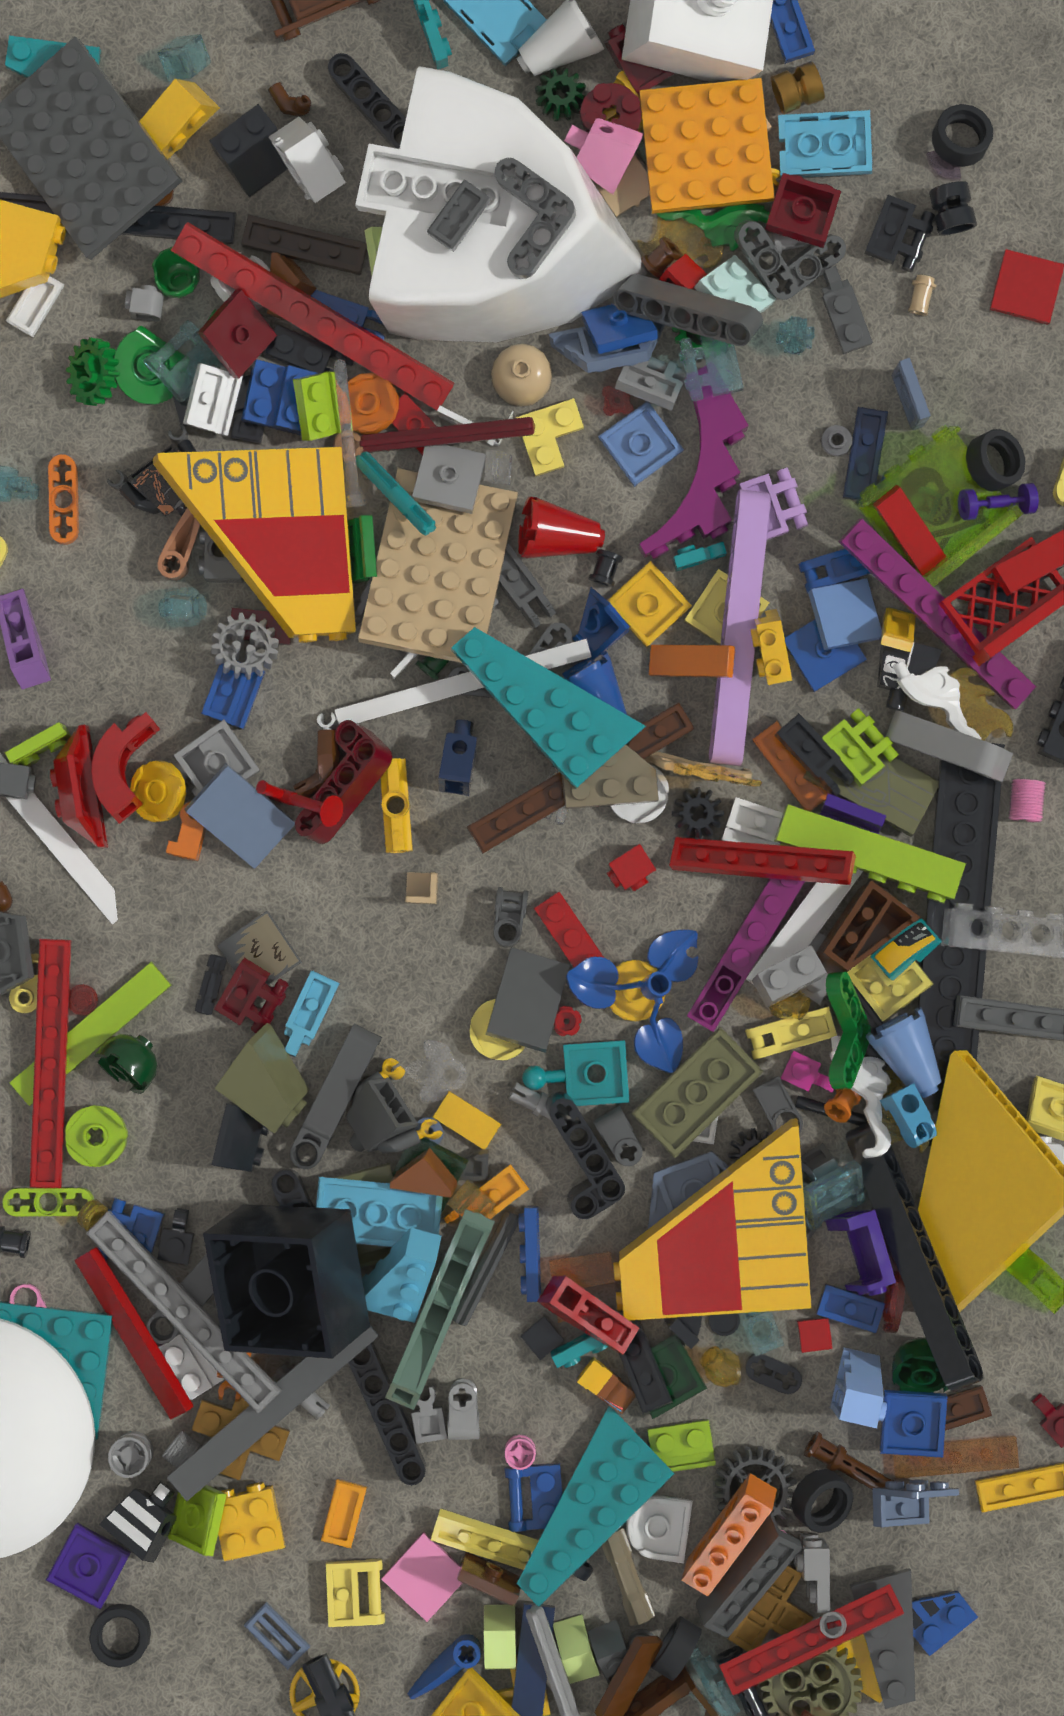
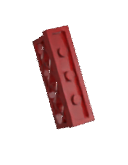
M1032 537L939 603L943 611L975 652L972 658L978 666H981L1064 605V579L1057 570L1045 575L1049 576L1056 585V588L1052 591L1039 589L1040 579L1034 581L1032 587L1025 586L1018 590L1032 594L1030 607L1017 605L1018 591L1011 594L1010 603L996 600L997 586H1001L991 570L995 566L1018 555L1026 548L1029 549L1037 543ZM992 573V578H987ZM977 583L991 585L990 599L976 596ZM955 599L969 601L967 615L957 613L951 602ZM975 603L989 605L988 619L974 617ZM995 607L1010 610L1008 623L994 621ZM973 623L987 626L986 639L982 642H979L972 633ZM993 627L999 628L997 631L993 633Z

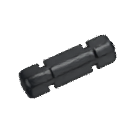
M214 954L209 956L206 965L209 967V970L204 972L199 991L201 999L196 1001V1012L204 1015H211L213 1013L215 1003H212L213 998L217 999L223 975H220V972L225 970L226 958Z

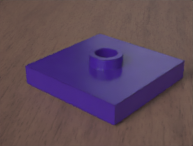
M76 1523L46 1581L101 1610L131 1551Z

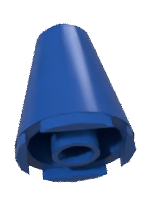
M607 651L599 653L602 658L594 661L592 657L587 658L562 673L567 681L627 715L612 661Z

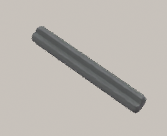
M510 1211L504 1213L452 1319L456 1323L466 1326L470 1321L519 1223V1216Z

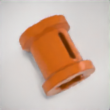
M838 1089L833 1099H829L824 1106L825 1113L836 1122H847L851 1117L852 1108L858 1105L863 1097L851 1089Z

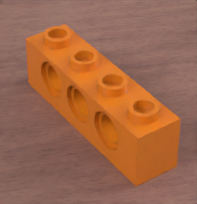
M750 1473L687 1558L681 1581L709 1596L773 1510L777 1489Z

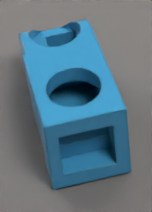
M914 1083L880 1100L885 1111H890L904 1141L911 1148H916L937 1136L936 1127L931 1119V1115Z

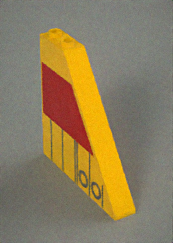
M342 447L157 453L154 456L153 465L289 638L298 637L300 643L317 641V636H329V641L347 640V635L356 632Z
M797 1118L787 1121L619 1251V1262H613L615 1281H621L622 1291L616 1292L617 1311H623V1316L630 1321L811 1308L800 1137Z

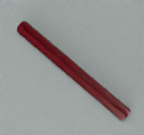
M532 417L402 430L365 434L361 436V441L359 442L360 446L363 447V452L371 453L523 437L534 434L535 423Z

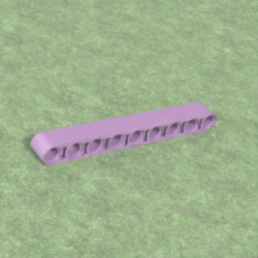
M739 489L736 497L720 644L735 647L733 678H717L709 763L741 766L743 761L755 652L750 629L756 628L754 619H758L771 501L770 493Z

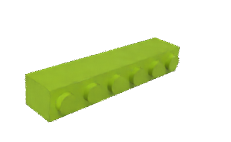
M789 804L785 806L774 842L780 843L781 846L853 851L856 855L853 874H856L858 869L869 873L868 879L883 884L888 879L897 882L898 889L914 894L916 889L927 892L928 899L940 903H945L946 899H955L966 863Z

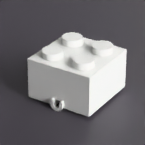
M297 117L269 136L295 182L305 193L304 197L306 200L311 199L316 203L346 183L340 174L344 171L342 164L335 155L332 156L327 149L329 145L327 139L320 129H316L312 122L307 124L300 117Z

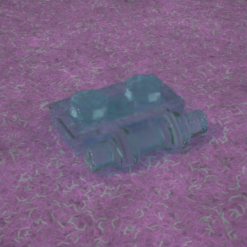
M701 335L702 347L698 348L692 347L691 338L679 340L681 352L678 355L680 363L684 364L687 377L684 380L686 390L690 391L692 401L704 399L702 387L708 385L711 387L713 397L743 391L744 387L734 345ZM704 358L708 374L699 375L696 360Z

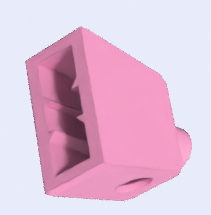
M597 118L589 133L572 125L564 142L580 149L576 158L590 179L609 193L614 194L642 139L643 133Z

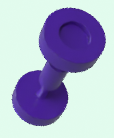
M1033 483L1021 484L1018 489V497H1010L1007 494L987 496L986 500H978L973 489H963L958 495V510L963 520L976 519L980 506H987L988 509L1009 507L1011 503H1018L1023 514H1034L1039 505L1038 491Z

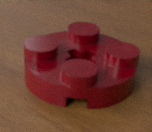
M600 83L584 98L580 110V119L586 132L589 133L595 119L606 120V115L603 114V111L610 108L616 109V113L620 115L618 119L613 118L612 123L638 131L642 117L640 101L637 95L629 88L616 83Z

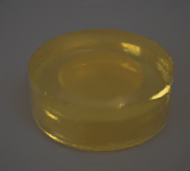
M97 1199L91 1200L79 1211L77 1223L83 1229L89 1231L105 1215L108 1208Z

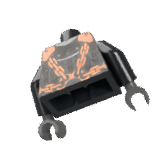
M180 425L183 432L182 436L174 437L169 430L168 434L173 444L160 453L197 451L192 442L188 440L185 426ZM153 458L128 477L122 471L116 470L121 475V480L118 484H114L111 480L107 479V483L112 488L120 491V494L134 508L153 515L161 512L165 516L177 510L180 516H182L187 509L182 500L153 465Z

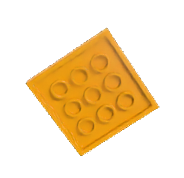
M762 78L639 90L652 214L774 201Z

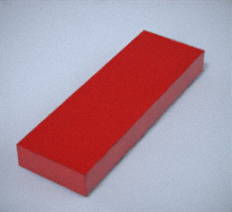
M895 485L872 504L920 575L924 576L946 558V555L901 487Z
M1064 530L995 566L991 570L1006 596L1064 566Z

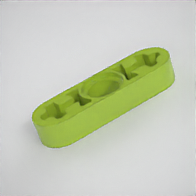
M82 1187L14 1188L9 1190L3 1198L4 1210L9 1215L16 1217L83 1216L89 1213L94 1206L93 1194L88 1189ZM61 1192L67 1193L65 1199L77 1198V1193H82V1198L87 1199L88 1204L82 1206L81 1211L77 1210V1205L74 1204L65 1205L67 1211H61L63 1207ZM16 1193L20 1194V1199H32L30 1193H36L34 1198L36 1211H30L32 1205L20 1206V1211H16L15 1205H10L9 1201L15 1198ZM45 1193H52L57 1198V1206L52 1211L43 1209L40 1204L41 1197Z

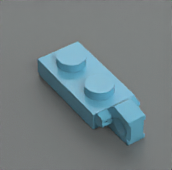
M311 970L285 1025L284 1034L290 1037L285 1047L289 1055L296 1057L301 1044L304 1043L309 1046L312 1039L315 1038L340 983Z

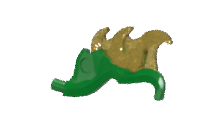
M752 203L727 206L711 216L703 215L700 209L655 213L658 216L655 237L648 243L638 240L637 243L644 254L650 255L659 246V240L664 236L675 243L682 256L687 254L693 261L698 257L707 256L709 260L703 264V269L712 268L722 259L725 246H729L732 252L739 248L734 238V231L739 223L750 220L757 223L761 221L767 224L770 211L765 210V206Z

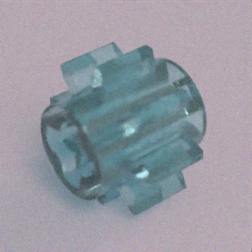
M791 316L785 323H779L776 343L784 344V353L800 355L806 348H812L815 328L807 327V318Z

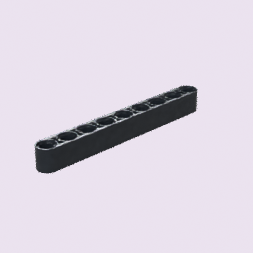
M867 1122L846 1133L848 1147L872 1206L876 1211L878 1221L945 1385L950 1391L956 1392L983 1380L981 1364L892 1146L890 1145L888 1151L882 1156L864 1158L862 1152L865 1149L874 1148L876 1144L875 1136L869 1123Z

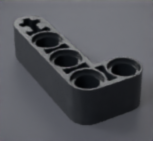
M556 1092L548 1098L546 1110L587 1176L586 1180L569 1191L567 1202L577 1218L589 1219L618 1202L625 1193V1185L572 1098L564 1092ZM562 1103L571 1119L565 1121L556 1107L558 1104ZM574 1129H584L585 1134L582 1139L578 1141L570 1139V1134ZM590 1155H601V1160L597 1165H586V1160ZM606 1181H617L616 1187L612 1191L605 1192L602 1190V1186ZM580 1197H590V1202L586 1207L578 1208L575 1206L576 1201Z

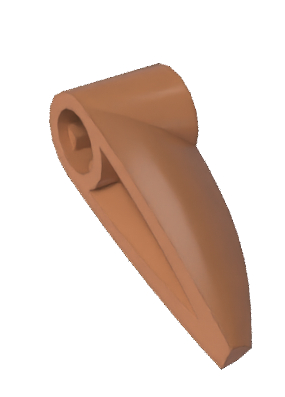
M188 508L173 529L158 559V570L170 580H181L188 574V560L200 528V523ZM178 558L179 570H173L172 573H169L170 568L167 567V563L169 561L174 562Z

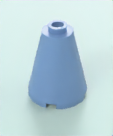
M920 1007L914 1009L915 1016L910 1015L908 1017L907 1013L901 1014L875 1028L878 1033L877 1035L873 1036L869 1032L866 1034V1038L905 1086L914 1083L921 1097L925 1098L939 1090L937 1085L942 1080L925 1015Z

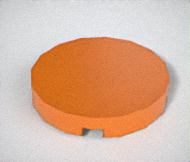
M372 372L361 373L351 378L345 384L346 387L339 395L343 422L353 431L364 435L379 433L388 428L394 421L399 409V396L394 385L387 379L385 380Z

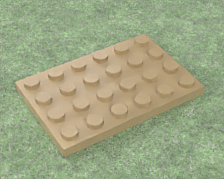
M398 468L395 480L412 497L418 472ZM479 485L472 514L417 502L435 521V531L430 532L427 536L422 535L390 502L376 560L377 577H372L359 633V642L462 663L451 651V647L474 627L488 634L518 492Z

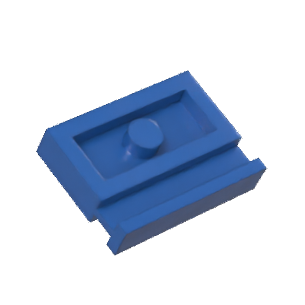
M222 663L218 667L201 714L219 721L225 720L227 724L244 730L265 671H263V676L261 677L252 672L250 680L246 679L245 673H241L239 678L235 679L233 670L226 674L223 673L224 663Z

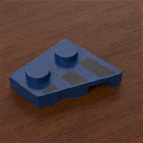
M958 1591L912 1601L913 1636L929 1656L978 1618Z

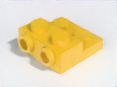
M777 609L764 611L765 617L754 619L756 628L750 629L753 647H760L762 657L756 659L759 677H765L768 685L792 681L780 616Z
M264 1482L253 1483L246 1486L247 1491L235 1493L233 1488L221 1490V1492L227 1494L218 1532L224 1561L286 1547L273 1485L265 1487Z

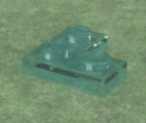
M699 1648L694 1649L690 1660L712 1704L720 1716H737L741 1709L734 1696L730 1694L724 1681H717L715 1674L719 1670L712 1657L709 1655L705 1658Z

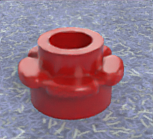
M570 1006L560 1007L554 1021V1031L561 1036H566L567 1034L570 1036L575 1035L580 1029L579 1024L582 1022L580 1013L577 1010L574 1011ZM565 1018L569 1019V1024H564Z

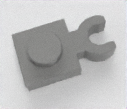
M433 1385L429 1386L430 1397L428 1399L419 1398L417 1405L420 1410L411 1412L416 1444L447 1439L448 1437L443 1407L433 1408V1402L436 1398V1390Z

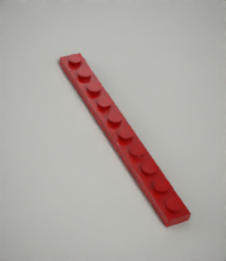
M189 222L185 224L171 249L172 252L235 290H242L250 299L383 379H387L393 385L435 410L442 406L455 384Z

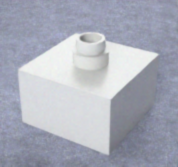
M630 0L622 60L712 83L748 80L763 71L773 0Z

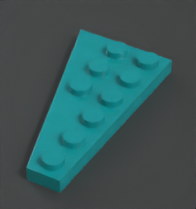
M476 627L451 647V651L575 789L646 727L644 724Z
M608 1406L517 1582L519 1587L538 1607L566 1582L674 1475L673 1471L611 1406Z

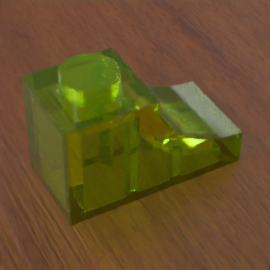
M1029 1248L1006 1269L1016 1281L1053 1314L1063 1306L1064 1280Z

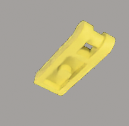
M829 1006L745 1030L747 1039H751L754 1049L751 1051L753 1060L837 1036ZM771 1033L774 1044L765 1046L762 1035Z

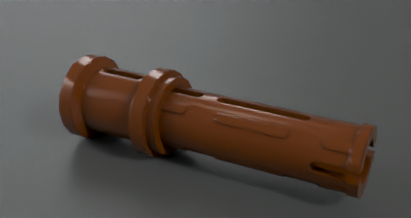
M818 1431L812 1435L804 1450V1456L807 1458L812 1456L826 1464L828 1470L834 1472L839 1470L871 1490L873 1488L885 1487L886 1481H894L847 1454V1450L841 1444L836 1446L824 1439L822 1433Z

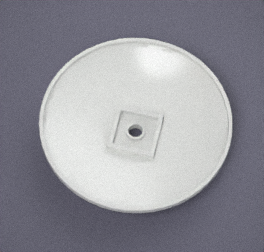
M0 1318V1558H3L37 1544L50 1535L71 1513L84 1491L92 1469L95 1453V1428L90 1402L85 1389L67 1360L39 1335L16 1323Z

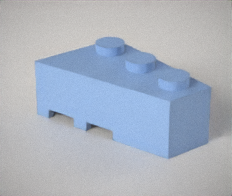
M843 1347L830 1408L839 1420L877 1429L878 1421H884L887 1410V1403L883 1402L884 1394L880 1356Z

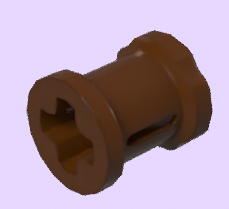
M664 236L659 240V246L650 255H644L641 258L646 269L657 278L662 276L664 270L674 260L682 257V253L675 243Z

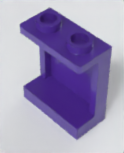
M852 1210L825 1219L828 1231L847 1232L860 1278L857 1281L845 1284L846 1291H857L858 1295L869 1293V1296L886 1292V1286L896 1283L875 1210Z

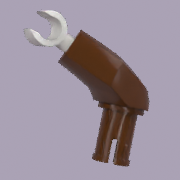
M333 712L331 713L332 720L328 725L324 724V714L321 713L317 717L319 726L323 727V730L317 732V769H315L316 772L293 785L298 795L308 798L315 795L340 763V748L335 741L334 730L338 726L336 714Z

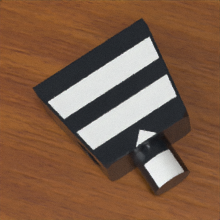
M161 1481L151 1495L145 1490L136 1488L99 1525L142 1561L154 1563L177 1518L173 1512L165 1507L175 1491Z

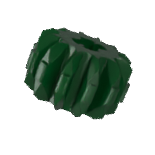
M553 68L550 70L551 78L542 75L540 77L542 85L535 87V93L539 95L536 99V105L544 106L542 110L544 116L554 111V121L559 120L560 113H564L565 119L569 121L571 120L570 110L580 114V104H582L586 97L582 92L586 90V85L581 82L577 83L579 80L578 73L568 77V68H563L562 75H558L557 71ZM561 89L562 93H566V98L561 99L559 95H556V90Z

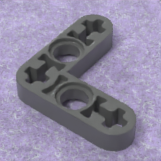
M504 158L495 167V177L498 184L538 213L507 259L511 273L519 279H527L535 274L574 221L576 209L573 201L567 195L514 158ZM515 167L516 176L523 181L521 187L517 181L510 177L506 181L504 180L503 170L505 168L511 170ZM539 184L544 188L543 196L536 201L530 200L526 196L527 189L531 185ZM564 204H567L566 210L568 215L564 216L561 214L555 220L556 226L559 227L557 230L550 223L543 221L546 217L550 222L556 216L554 207L556 205L562 207ZM538 229H546L551 233L549 242L544 245L535 244L533 241V235ZM528 243L534 251L540 254L535 256L532 252L527 259L530 266L527 269L521 267L517 270L518 265L515 259L517 257L523 259L529 251L524 246Z
M750 220L743 221L738 224L734 231L737 245L763 285L775 298L781 300L793 297L821 276L825 269L831 268L838 263L846 252L844 240L839 236L828 234L824 248L809 245L786 263L759 223ZM746 228L755 229L756 232L752 236L757 244H762L763 242L765 244L756 248L752 241L744 240V237L747 235ZM828 242L836 243V246L833 248L834 255L824 254L818 258L813 254L814 251L817 254H823L828 249L826 245ZM768 251L773 256V263L769 268L762 269L759 265V257L763 252ZM809 258L813 262V270L809 275L803 276L800 273L799 265L802 260ZM776 273L780 279L787 280L788 282L785 284L787 290L785 292L776 290L779 282L775 277L770 276L767 278V276Z

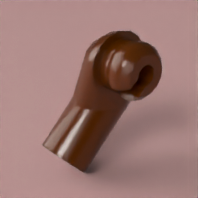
M281 82L272 85L268 89V92L283 114L301 117L309 113L311 100L308 96H289Z

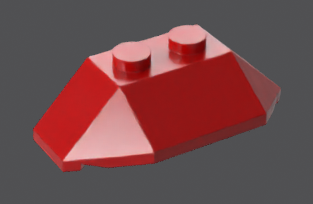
M84 724L77 727L53 760L54 769H50L52 786L58 788L59 799H55V810L57 817H62L66 825L98 848L104 849L108 848L102 804L96 795L92 782L91 768L94 754L90 728Z

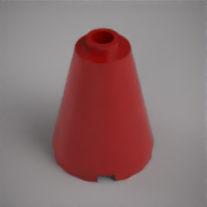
M529 496L526 499L522 514L526 516L523 526L519 525L518 553L521 554L520 557L537 558L595 553L598 547L602 548L605 530L601 529L599 522L537 497Z

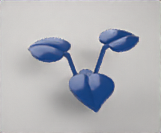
M675 930L656 938L649 946L647 959L653 967L659 970L648 975L642 981L621 985L616 984L619 977L618 970L610 960L603 957L588 958L568 971L566 975L571 992L581 1003L590 1008L604 1009L610 1007L616 999L615 990L640 988L645 998L654 1000L655 1004L650 1016L651 1025H644L637 1030L634 1038V1048L642 1061L667 1073H673L681 1061L683 1037L675 1021L670 1018H663L656 1022V1016L660 1004L663 1003L662 996L669 993L672 982H681L689 979L697 968L698 956L690 958L686 953L689 947L697 948L698 934L694 930Z

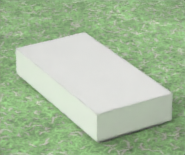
M49 276L46 283L25 289L7 317L6 322L34 337L63 289L64 284Z

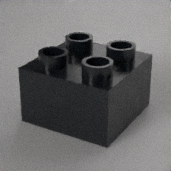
M243 1204L203 1233L224 1351L333 1359L370 1327L350 1209Z

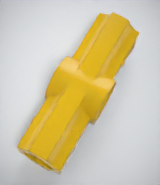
M392 758L389 768L380 778L386 853H406L413 851L406 759ZM394 798L403 800L405 804L404 809L397 814H393L387 809L389 801Z

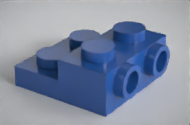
M256 359L251 370L241 421L301 435L293 379L318 373L290 365L284 367Z

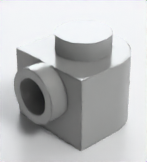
M141 285L140 288H132V291L127 290L125 309H129L131 319L154 322L161 320L164 295L158 292L159 289L157 287Z

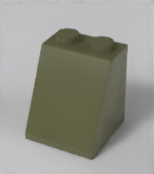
M268 1023L246 1043L214 1088L274 1134L282 1125L288 1128L295 1117L301 1113L307 1105V1102L303 1099L310 1090L273 1027Z

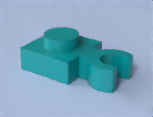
M724 542L696 549L695 545H691L677 550L678 555L674 556L672 561L677 572L710 560L725 557L727 551Z

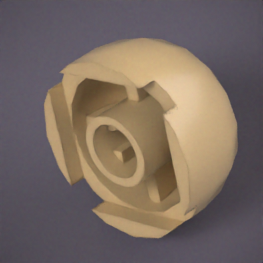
M527 344L511 345L503 350L493 363L491 372L493 388L499 397L508 404L520 407L533 405L542 399L550 389L552 381L551 365L545 354L536 347Z

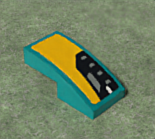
M919 919L886 942L870 957L894 981L915 960L921 962L942 940L923 919Z

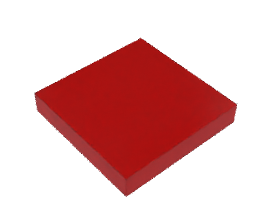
M1005 249L989 310L1049 325L1064 264Z

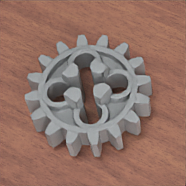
M239 613L238 620L236 621L231 616H228L227 626L219 623L217 626L218 633H213L212 642L215 644L211 646V654L216 655L215 664L220 665L224 663L223 673L226 674L233 670L235 679H238L241 673H245L246 679L250 680L252 672L261 677L263 676V667L270 670L273 664L271 659H277L278 651L275 648H278L279 640L273 638L275 629H266V619L261 620L259 623L256 622V615L253 613L249 619H245L243 613ZM251 630L253 632L250 634V642L246 648L245 662L239 663L237 660L240 657V648L244 644L245 631ZM230 639L234 642H232V645H228L225 641ZM258 648H263L265 650V652L258 653L256 651L258 650Z

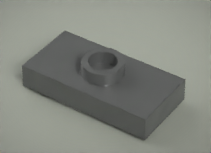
M464 179L427 230L428 235L454 252L490 203V196Z

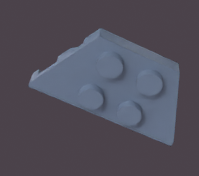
M653 322L659 339L665 325ZM586 327L549 334L551 347L587 373L603 372L611 368L626 365L633 366L649 361L658 342V339L599 354Z
M713 1151L654 1172L648 1229L729 1166Z

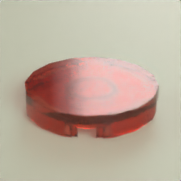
M893 1270L896 1283L888 1285L885 1292V1307L882 1318H884L885 1322H888L883 1324V1330L896 1334L903 1312L905 1285L899 1271Z

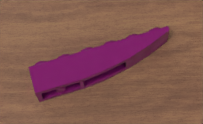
M772 878L767 880L708 978L687 1017L710 1031H715L805 881Z

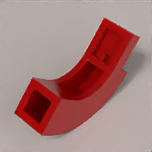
M147 712L132 718L128 722L127 728L123 731L114 723L100 739L93 755L91 774L94 790L102 805L119 824L143 805L129 788L125 771L130 756L160 730Z

